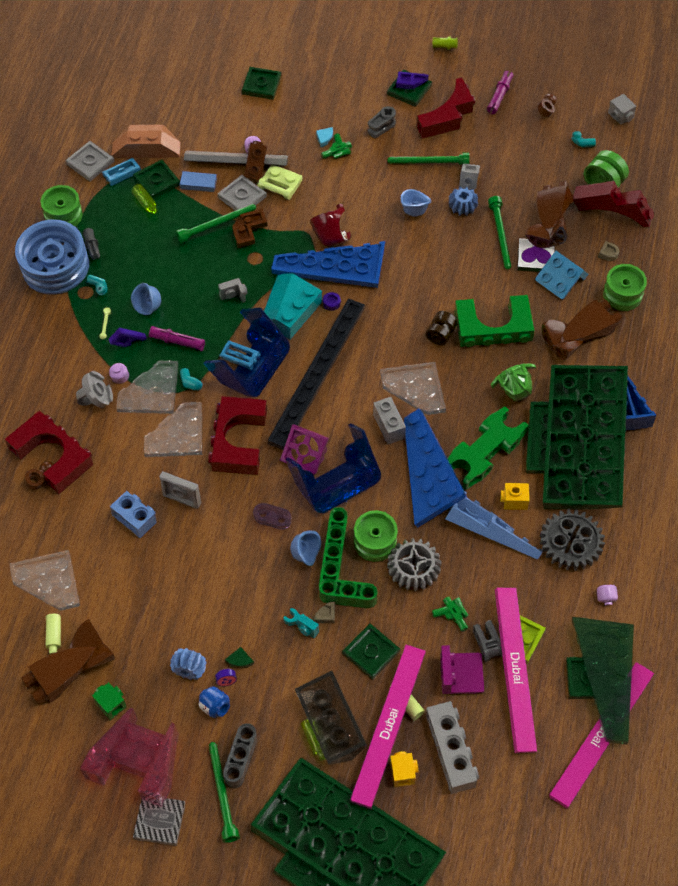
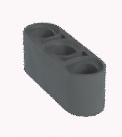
M245 723L238 728L224 768L225 783L230 788L236 789L243 784L257 743L256 729L251 724ZM245 733L253 735L250 739L242 738ZM238 753L246 754L243 759L235 757ZM233 772L239 774V777L236 779H230L228 776Z

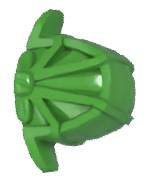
M535 364L515 365L502 371L492 381V389L497 384H500L501 390L512 400L517 402L527 398L532 394V376L528 370L536 369Z

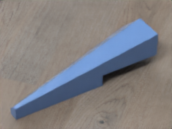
M467 497L451 507L445 520L535 559H538L542 554L541 549H537L529 544V540L525 537L521 539L514 534L515 529L493 512H489L481 507V503L477 500L473 502Z

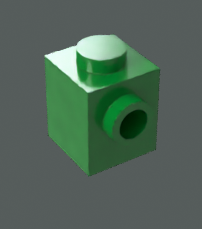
M109 682L106 685L99 686L92 695L95 704L110 721L127 708L125 700L122 698L124 696L122 691L117 686L113 687Z

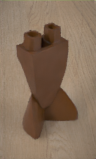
M567 181L560 182L558 187L555 188L551 185L543 186V190L538 192L537 208L541 222L529 227L525 233V236L532 245L539 248H549L566 242L568 234L563 216L568 206L573 203V194Z
M594 300L580 310L569 324L556 320H547L542 323V336L546 345L559 359L567 360L581 346L584 340L608 336L614 333L616 326L621 323L622 316L618 312L611 315L608 313L611 310V305L607 300L601 302Z
M87 619L78 627L69 649L50 654L36 661L28 667L30 671L21 677V680L27 689L36 684L39 685L40 688L31 693L37 704L49 700L51 703L61 696L64 690L83 670L115 660L113 652L102 642L91 621Z

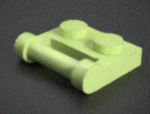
M271 165L264 177L259 180L258 187L262 190L267 189L283 195L284 198L290 200L302 182V175L276 165Z

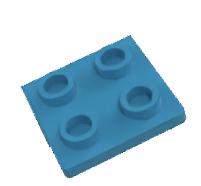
M555 251L535 280L563 300L578 279L582 278L585 280L589 274L558 251Z

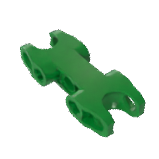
M507 407L492 413L482 422L478 430L483 435L471 446L463 441L453 449L448 457L453 470L455 468L467 470L468 474L462 481L464 489L467 490L481 482L493 468V464L489 460L501 449L507 454L511 453L527 433L529 425L526 422H522L513 428L503 423L509 415Z

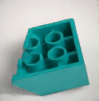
M293 273L278 275L263 312L261 323L291 340L322 303V290Z

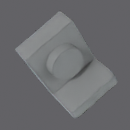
M463 164L459 187L476 189L480 171L479 165Z
M239 278L218 284L219 295L222 300L231 299L239 295L241 301L246 302L247 288L245 284H241Z

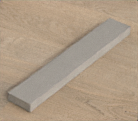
M186 151L184 153L185 161L246 164L248 154L202 151ZM266 155L264 161L265 165H287L288 156Z

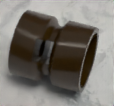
M438 311L425 335L429 341L436 345H446L458 321L451 313Z

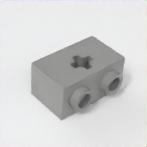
M388 397L374 402L373 416L387 445L405 439L406 426L392 398Z

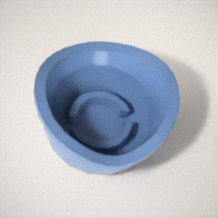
M414 189L405 190L401 194L400 200L403 210L410 216L424 214L428 204L431 203V199L427 195Z
M141 283L133 290L131 302L138 313L149 315L160 307L161 295L154 286Z
M311 530L296 535L291 542L290 549L293 558L303 562L305 565H313L321 548L320 535L316 531Z

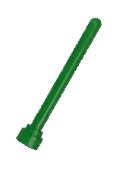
M462 153L459 156L389 157L387 162L390 164L459 163V165L463 166V164H469V153Z
M492 196L488 199V205L494 212L504 267L509 270L511 268V261L500 211L503 206L500 196Z
M248 205L188 230L187 228L176 230L177 237L181 244L185 243L191 238L190 236L240 217L243 213L255 211L256 205Z
M211 742L209 743V751L224 823L221 835L224 843H231L239 840L240 835L238 828L232 823L217 744Z

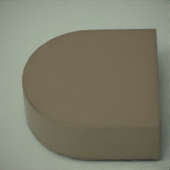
M605 241L598 257L607 261H614L618 258L619 248L617 245Z

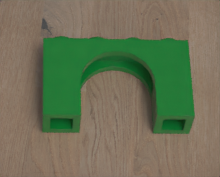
M528 295L510 296L508 304L510 321L502 327L495 328L486 326L478 320L474 299L455 300L454 312L455 318L458 321L457 331L460 347L533 341L535 330Z

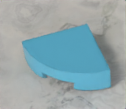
M332 127L316 131L321 147L326 146L333 137Z

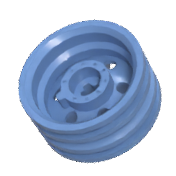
M62 220L41 221L27 228L17 240L15 256L24 280L32 289L44 294H60L75 288L86 277L89 270V257L81 233L72 224Z

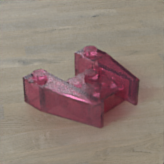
M129 708L89 750L80 770L86 779L101 785H105L113 767L143 777L144 780L138 790L142 800L162 807L172 787L178 732L175 724L172 722L166 735L136 725L135 723L138 718L134 709Z

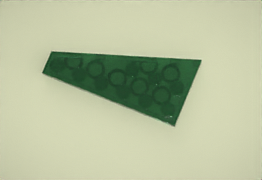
M572 617L571 621L576 631V639L581 649L584 667L594 695L593 699L598 709L605 741L627 745L629 741L634 624Z

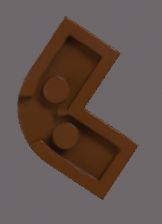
M263 209L243 213L234 223L233 234L238 248L255 244L252 230L268 226Z

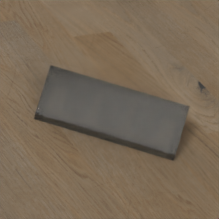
M331 670L295 688V692L328 765L353 760L367 744L333 671Z

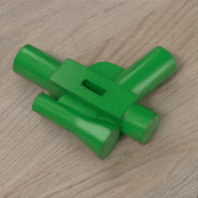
M337 133L333 136L335 142L332 144V147L321 152L323 159L330 156L336 159L344 155H350L351 151L349 148H352V144L350 141L342 142L340 134Z
M448 596L443 599L445 607L432 610L434 618L444 615L446 619L454 620L462 632L468 629L463 616L467 618L469 615L463 607L460 597L452 601Z

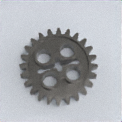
M567 509L566 514L560 510L558 516L553 513L551 519L547 518L546 524L542 526L543 531L540 532V544L543 545L542 552L548 551L546 558H553L552 564L558 561L559 568L564 564L567 570H569L570 566H573L574 570L577 571L579 565L584 570L586 563L592 566L593 560L598 561L599 555H602L603 552L602 548L605 545V542H603L605 535L601 534L603 528H597L598 521L591 522L593 516L586 518V512L578 515L577 509L574 514H571V511ZM576 526H579L580 528L571 544L569 552L565 553ZM581 534H586L589 537H583ZM555 542H561L563 545H557ZM574 550H579L581 553L578 554Z

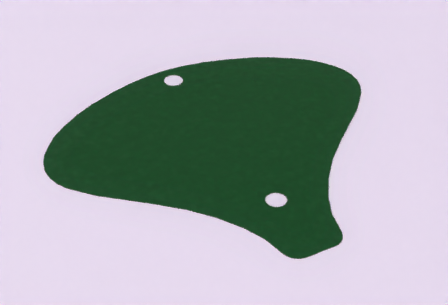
M132 176L112 186L108 183L91 199L83 212L82 219L76 228L81 233L84 244L83 230L87 228L93 229L94 236L99 243L100 258L92 260L88 249H86L89 257L88 273L79 285L68 291L69 299L81 329L97 353L109 366L116 363L124 364L129 372L128 381L146 390L162 394L183 392L188 388H185L182 384L180 370L187 368L191 377L201 381L216 363L226 343L231 339L247 313L262 296L273 288L278 274H272L271 270L274 255L295 252L297 254H304L311 250L315 251L311 236L307 232L300 230L277 231L259 228L252 230L255 244L238 248L233 234V225L236 220L232 219L190 236L191 238L187 242L181 244L176 230L181 228H187L188 230L223 215L175 188L151 200ZM257 252L263 256V260L260 264L253 265L248 262V255ZM89 275L106 281L108 290L104 295H99L96 292L95 285L87 283ZM237 278L240 279L241 284H245L248 292L245 295L246 302H242L239 295L231 299H221L218 284ZM141 283L154 286L161 295L160 307L149 315L138 313L131 302L133 290ZM81 287H91L93 295L88 299L80 298L78 290ZM108 307L111 309V314L108 315L105 332L107 337L102 340L99 335L102 333L105 316L103 310ZM154 326L165 330L171 329L179 334L204 339V349L200 351L150 338V328ZM118 328L145 333L147 337L144 341L136 340L131 342L132 345L127 347L112 345L108 340Z

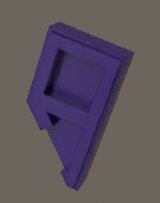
M398 71L396 88L414 89L428 81L429 74Z
M118 328L108 340L112 345L127 347L132 345L131 342L136 340L144 341L147 337L145 333Z

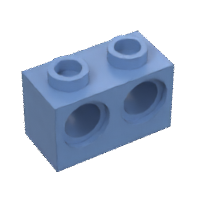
M128 491L122 494L110 506L112 516L139 538L157 523L155 511L149 505L145 506L142 504L141 499L137 495H131ZM126 506H132L129 509H124Z

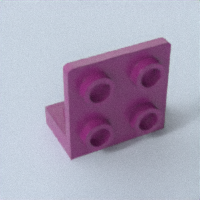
M442 645L440 652L442 694L484 693L482 654L450 653V645Z

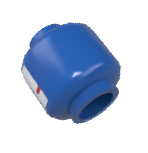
M209 687L200 693L199 708L212 718L222 717L230 708L229 696L217 687Z

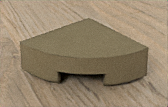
M335 602L326 603L316 612L314 621L316 623H335Z

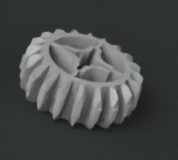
M412 538L410 543L405 539L403 545L398 543L396 548H392L391 554L388 556L387 568L390 569L389 575L393 576V582L399 581V587L406 585L407 591L410 587H414L415 592L418 586L423 590L426 584L431 586L433 581L438 579L437 574L441 572L440 555L435 553V546L429 548V541L422 544V539L415 542L414 538ZM410 554V556L403 558V560H400L405 555ZM413 559L414 564H416V570H414V565H412ZM426 569H428V571L424 574L418 575L420 572L426 571Z

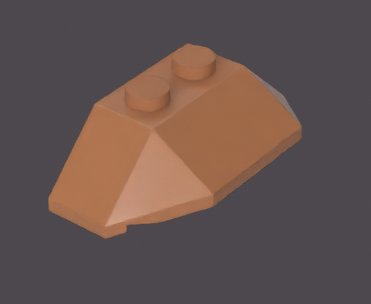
M129 125L113 142L112 157H180L181 143L164 125Z

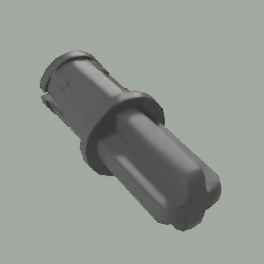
M84 229L82 234L85 239V248L88 249L91 259L100 258L99 243L94 236L93 229Z

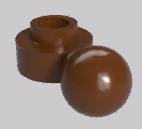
M554 94L545 95L544 99L538 104V111L541 115L549 117L555 111L554 105L557 99Z
M44 461L41 463L39 470L31 469L27 471L24 477L26 487L32 490L41 488L45 479L43 473L54 464L50 461Z

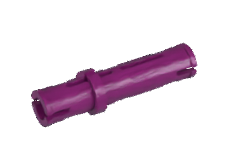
M505 71L501 80L498 81L497 89L487 107L489 113L492 108L491 114L497 113L505 93L510 88L509 84L514 77L512 72L507 77L509 71Z
M151 326L149 331L150 338L162 340L164 343H175L203 351L205 346L204 339L179 334L171 329L165 330Z

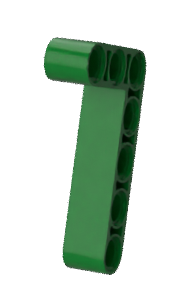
M336 507L330 512L319 582V598L324 603L335 602L336 605L372 608L377 603L378 592L376 586L370 583L340 580L348 515L344 508ZM341 518V519H343V520H342V521H336L335 519ZM336 535L340 536V538L334 539L332 537ZM331 553L338 554L335 557L330 556ZM334 571L335 574L329 575L327 572ZM331 589L332 592L325 593L324 590ZM346 591H350L353 594L347 596L343 593ZM371 594L373 597L366 598L364 595Z

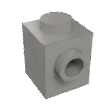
M622 94L610 101L608 113L622 125L634 118L636 105Z

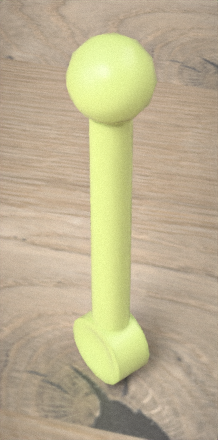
M108 307L103 310L105 316L102 333L99 335L102 340L107 337L105 334L108 315L111 314V309Z

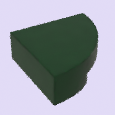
M242 647L225 659V662L231 667L247 668L254 664L252 658Z

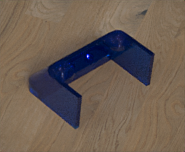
M261 307L242 309L240 311L251 324L246 333L247 340L252 345L251 349L259 351L261 354L259 358H256V364L253 363L252 370L238 365L234 371L225 360H209L203 363L221 384L248 397L260 395L290 351L288 339Z
M352 423L348 424L354 442L348 444L344 450L346 462L315 479L310 471L303 470L301 465L291 458L285 459L295 484L311 507L318 513H325L374 486L381 479V471L365 431Z

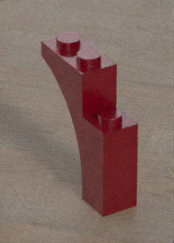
M462 77L456 78L454 92L443 105L430 112L417 115L416 127L422 139L459 130L462 115L473 112L475 98L470 94L469 86Z
M615 181L576 186L573 202L579 211H612L633 219L642 227H650L654 212L641 190L621 193Z

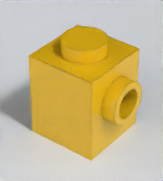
M505 483L504 490L500 492V502H504V510H528L530 501L529 483Z
M402 751L390 756L394 787L415 785V773H418L417 760H413L412 753Z

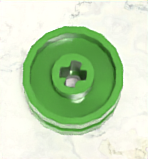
M604 150L600 151L593 161L588 164L584 169L583 175L588 185L615 181L616 185L620 187L628 177L629 169L625 160L613 151Z
M58 185L47 189L42 194L40 202L45 220H62L75 227L80 223L83 214L79 196L75 189L65 185Z
M620 264L610 269L603 290L604 299L610 303L612 308L619 311L635 309L640 305L647 285V278L644 272L631 264Z
M375 510L362 514L356 520L354 526V548L359 556L372 562L383 561L388 558L392 548H396L398 529L393 517L386 512Z

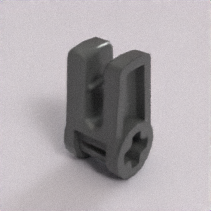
M386 106L368 121V126L370 127L368 134L373 138H377L393 128L396 124L394 118L396 116L395 109L391 106Z
M492 621L485 622L486 634L490 640L485 638L484 631H482L479 624L473 625V633L483 660L487 662L490 661V658L496 656L503 657L501 639Z

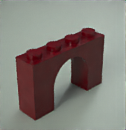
M221 396V402L217 403L216 407L218 419L214 420V431L216 433L215 436L211 437L213 451L209 452L208 464H211L212 471L258 475L260 449L233 446L225 437L228 431L237 425L265 426L267 400Z
M40 410L5 438L8 449L20 460L34 448L44 443H55L64 449L62 457L43 473L46 483L58 494L63 492L93 466L91 452L87 448L83 449L79 446V442L73 436L69 437L62 426L55 425L53 419L48 414L44 415Z

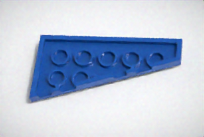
M385 241L374 245L365 243L359 247L350 245L326 248L320 252L311 250L304 254H297L295 252L274 255L271 269L272 274L293 273L300 278L378 288Z
M420 408L404 418L414 524L417 528L467 497Z

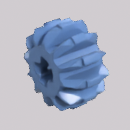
M459 187L458 190L454 189L450 193L449 208L452 209L453 213L458 212L459 216L464 213L467 216L468 212H474L478 206V196L474 193V189L468 190V187L465 189Z
M185 648L175 651L171 658L170 667L178 676L188 678L189 680H198L205 672L207 662L205 661L206 658L201 656L200 653Z

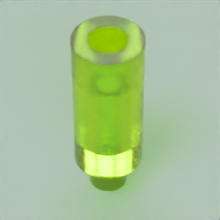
M141 184L135 185L131 190L132 194L147 212L155 214L157 212L156 202Z
M308 718L301 722V727L313 754L318 755L320 761L328 758L325 752L328 748L315 718Z

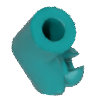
M580 131L572 133V141L582 148L596 146L595 138L584 139L581 137Z
M93 275L88 276L87 283L95 285L96 292L99 295H104L108 290L106 281Z
M187 368L180 370L182 384L185 388L197 391L202 389L203 383L191 377Z

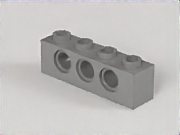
M451 701L427 707L426 718L450 793L453 794L475 788L479 774L476 766H472V752L470 747L465 745L466 735L464 728L459 727L457 720L460 718L457 708H453ZM449 724L452 729L444 730L441 726ZM454 743L458 746V749L451 750L448 745ZM461 763L465 769L457 770L454 765Z

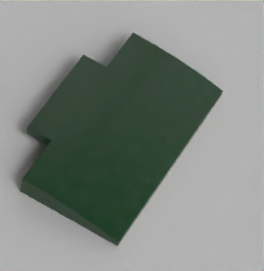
M551 365L549 402H530L526 473L544 474L543 509L580 510L623 507L628 366Z
M302 757L299 758L251 823V832L285 854L274 869V873L292 886H426L446 855L444 850L374 804L369 809L352 803L350 801L353 794L351 789Z

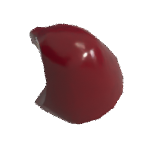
M343 204L336 205L337 209L335 211H328L310 220L314 233L325 247L342 245L351 238L350 231L340 230V217L345 211Z

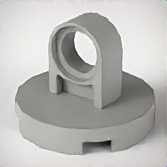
M91 371L83 376V388L76 392V399L79 405L85 406L93 403L97 407L103 408L112 402L113 393L110 385H105L102 381L105 378L100 373Z

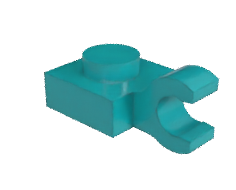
M291 608L290 614L294 618L289 619L284 616V623L289 626L298 625L299 631L303 635H310L315 639L319 633V624L304 614L300 615L297 610Z

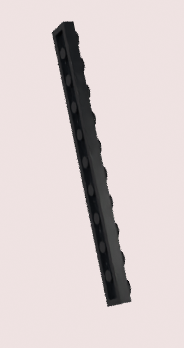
M348 298L268 439L269 445L284 450L292 425L299 426L362 315L365 304Z

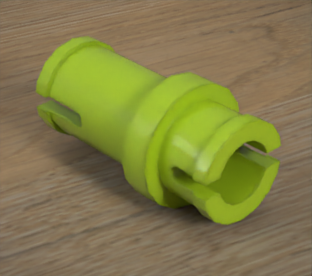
M448 36V38L433 37L432 46L433 48H447V50H451V48L457 49L458 38H451V36Z

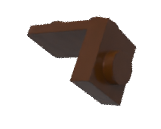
M253 141V143L248 144V157L244 177L260 180L267 146H264L263 142Z

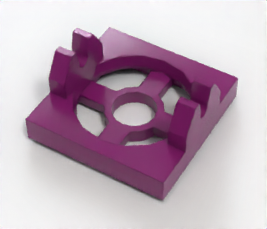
M293 424L280 461L312 474H317L319 465L325 458L324 454L327 452L326 445L329 438ZM305 435L303 442L295 443L298 436ZM311 437L316 441L318 451L311 448L309 444ZM301 444H305L309 448V452L306 455H302L299 452ZM292 449H295L298 454L297 461L292 456ZM309 455L316 457L311 463L303 464L304 457Z

